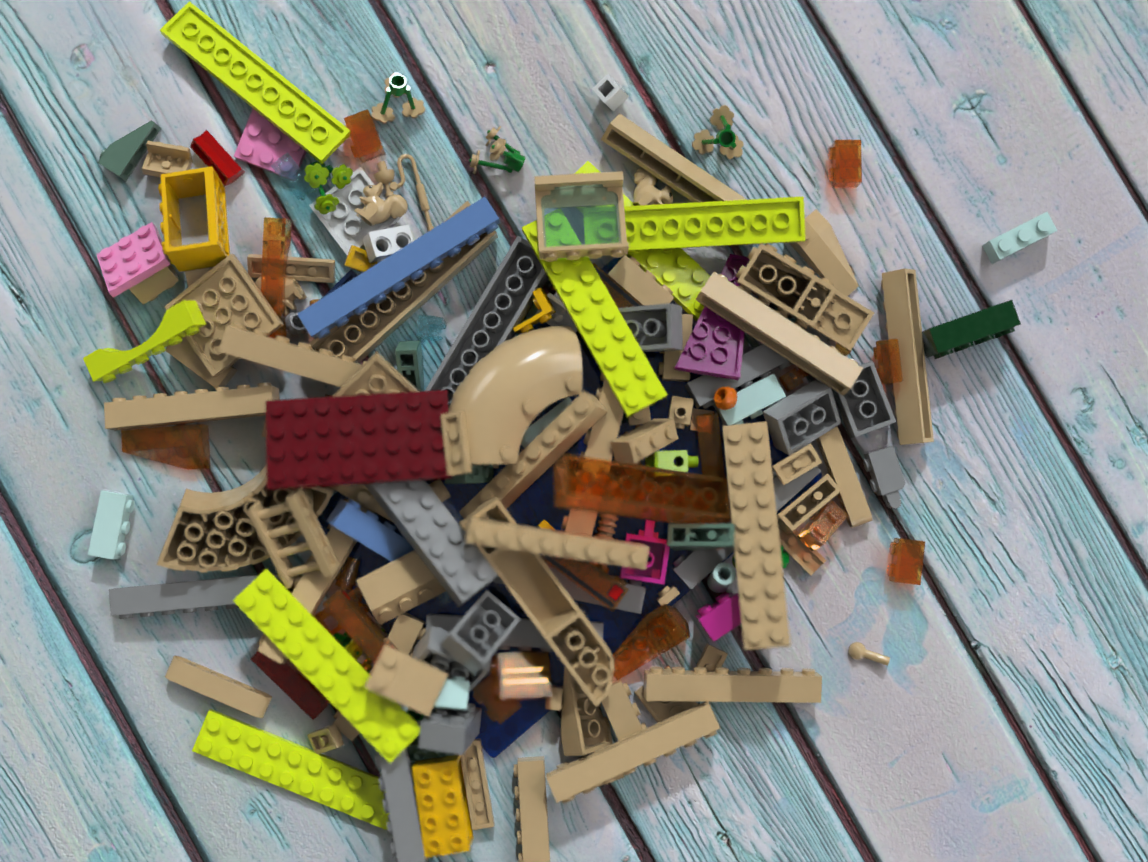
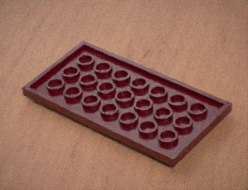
M447 390L266 401L267 489L281 490L452 479V475H447L441 415L449 413Z

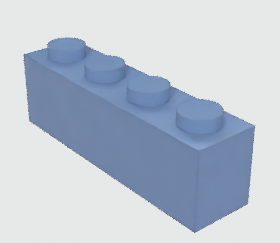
M340 499L326 521L391 562L414 551L402 533L399 535L394 532L396 527L386 521L384 524L379 523L377 515L369 510L363 513L359 510L361 505L351 499L348 503Z

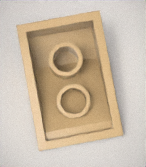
M385 645L365 688L429 716L448 674Z

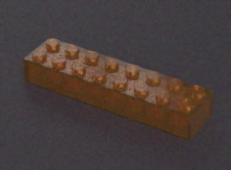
M563 454L554 464L555 507L677 524H726L732 519L727 478Z

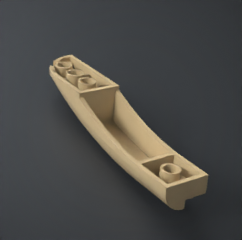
M496 497L479 505L476 511L459 522L465 531L468 517L516 524ZM475 544L597 707L611 689L615 668L609 648L538 553Z

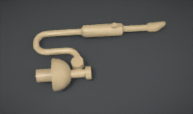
M403 154L398 158L397 166L401 181L398 184L392 182L395 177L394 170L387 169L385 161L378 162L379 172L374 174V178L378 183L381 182L385 186V196L388 198L394 195L393 191L402 187L405 183V175L401 164L402 160L407 158L411 161L417 183L415 187L421 210L425 213L428 232L434 229L428 212L430 207L424 184L420 181L414 158L409 154Z

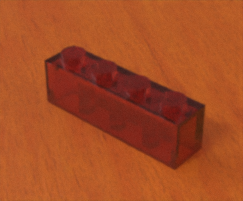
M259 651L250 658L312 720L316 719L330 705L331 702L289 658L285 664H280Z

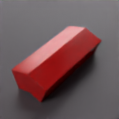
M208 130L192 140L191 149L207 167L213 166L224 186L236 181L245 173Z

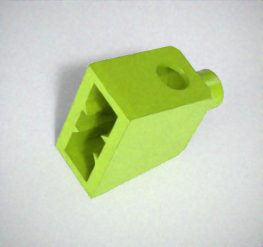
M687 450L656 451L645 457L646 475L688 472V468L698 467L697 454L687 455Z

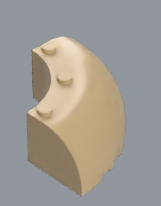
M567 325L547 326L521 333L501 343L488 355L480 359L469 371L470 373L456 389L448 411L449 413L465 412L471 464L517 463L522 438L532 420L553 402L582 393V355L575 331Z
M266 465L252 480L228 491L209 493L186 489L157 565L180 571L191 570L207 573L208 571L221 570V572L236 570L249 564L254 565L270 558L254 524L249 519L247 511L257 501L261 502L264 509L286 503V498L295 489L268 490ZM329 486L303 488L317 518L321 515L333 494L334 489ZM291 511L268 517L274 529L297 522ZM299 530L278 538L283 548H286L296 542L297 538L303 533Z

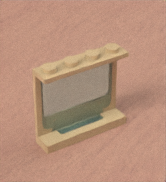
M623 171L534 176L539 259H544L545 261H555L558 258L577 260L580 257L598 259L607 255L618 258L628 254L629 242H627L622 187Z

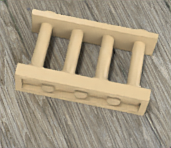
M303 488L293 490L286 498V503L264 509L261 502L257 501L247 511L249 519L254 524L278 572L279 579L283 582L286 589L293 585L298 577L297 575L319 569L324 577H329L340 566ZM287 511L293 513L297 522L275 529L268 518ZM299 530L303 533L306 539L305 542L283 548L278 538ZM307 550L312 551L316 561L296 567L292 566L288 556Z

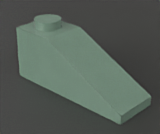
M152 120L111 143L108 148L101 152L98 163L127 181L146 153L147 141H154L162 128Z
M421 340L399 341L395 349L397 371L417 390L424 391Z
M668 524L667 546L674 551H697L734 547L735 524Z

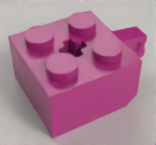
M646 519L644 531L639 530L638 535L626 533L625 541L643 543L649 547L648 557L651 559L647 561L646 569L621 566L620 578L664 584L670 547L667 546V539L658 538L659 533L654 532V520Z
M725 591L715 598V603L712 605L707 603L697 610L698 614L695 617L713 642L742 623L739 592L734 594Z

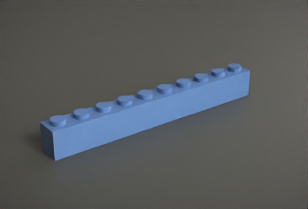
M483 197L297 315L311 337L322 339L331 333L330 329L335 326L341 327L348 323V318L354 314L358 316L367 311V306L373 302L378 304L387 298L386 294L389 292H397L404 288L405 282L410 279L414 281L423 276V271L429 267L431 269L436 268L442 263V259L448 255L450 257L457 255L461 251L460 248L468 244L470 246L480 239V235L485 232L489 234L498 228L500 219L487 198Z

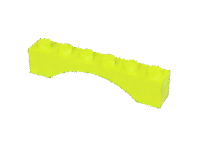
M183 300L166 310L157 330L141 345L126 351L114 348L98 349L85 356L83 360L93 382L103 381V383H108L115 380L117 374L131 371L133 365L147 362L149 356L165 352V347L181 343L183 337L197 334L200 332L199 328L206 325V322L196 300Z

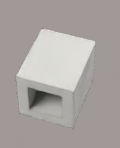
M609 74L592 88L600 99L613 111L629 97Z

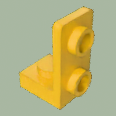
M539 287L532 292L535 296L532 300L537 309H542V312L514 327L515 333L532 331L534 329L533 325L539 322L543 324L553 318L552 314L556 313L544 289Z

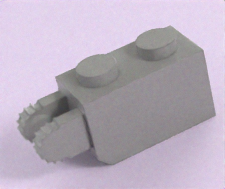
M894 446L864 454L863 464L865 470L870 472L872 491L876 492L877 496L882 495L886 507L890 509L900 508L901 498L898 490L903 489L905 480Z

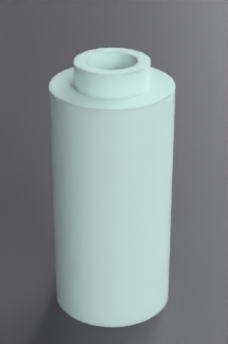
M728 563L718 564L707 579L708 587L716 593L725 591L735 579L736 572L734 567Z

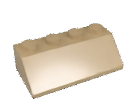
M415 550L356 580L379 625L446 591Z

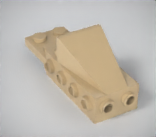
M761 243L758 248L754 246L747 257L750 259L746 267L742 265L736 274V277L739 278L737 284L744 288L749 295L751 292L757 295L758 299H761L766 306L769 307L771 304L778 308L777 311L781 312L784 317L795 318V323H798L802 328H813L851 351L874 315V312L839 292L837 288L833 287L834 283L824 277L820 279L814 275L815 272L806 266L802 268L795 264L796 260L788 255L783 257L778 254L777 249L768 243L763 245Z

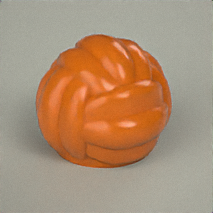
M728 386L719 388L714 395L716 407L722 410L732 409L737 402L736 390Z

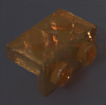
M898 339L876 341V347L873 348L875 360H878L879 368H876L882 385L902 382Z

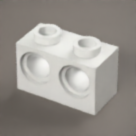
M409 225L368 232L363 237V243L369 263H379L402 249L397 245L396 240L400 241L403 247L413 242ZM376 244L381 245L384 252L379 251Z

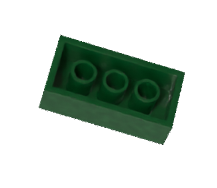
M1009 300L923 331V345L926 358L934 356V359H938L953 353L952 349L958 352L974 346L973 342L975 345L994 339V336L998 338L1014 332V327L1021 325L1013 301Z

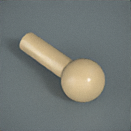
M860 642L852 643L848 649L849 655L856 660L866 658L887 666L890 661V657L867 650Z

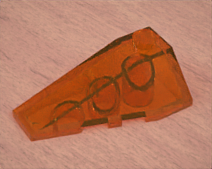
M193 424L121 430L122 452L188 470L210 468L208 425Z
M663 604L650 612L612 654L615 668L613 676L617 680L690 638L689 624L677 608Z

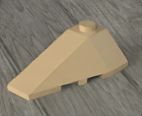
M817 209L805 218V242H790L789 244L821 279L824 277L834 283L833 287L837 288L844 295L849 296L859 285L831 224Z
M564 667L561 739L564 756H582L613 744L608 719L603 717L599 708L601 703L597 707L593 704L567 667Z

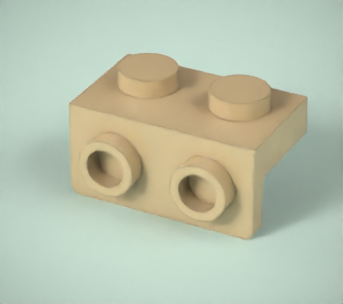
M147 141L148 154L142 166L143 174L161 177V174L190 170L193 161L189 148Z

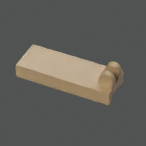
M457 411L442 414L441 422L447 475L471 473L465 412Z
M778 524L780 545L811 576L827 560L796 529L787 535Z

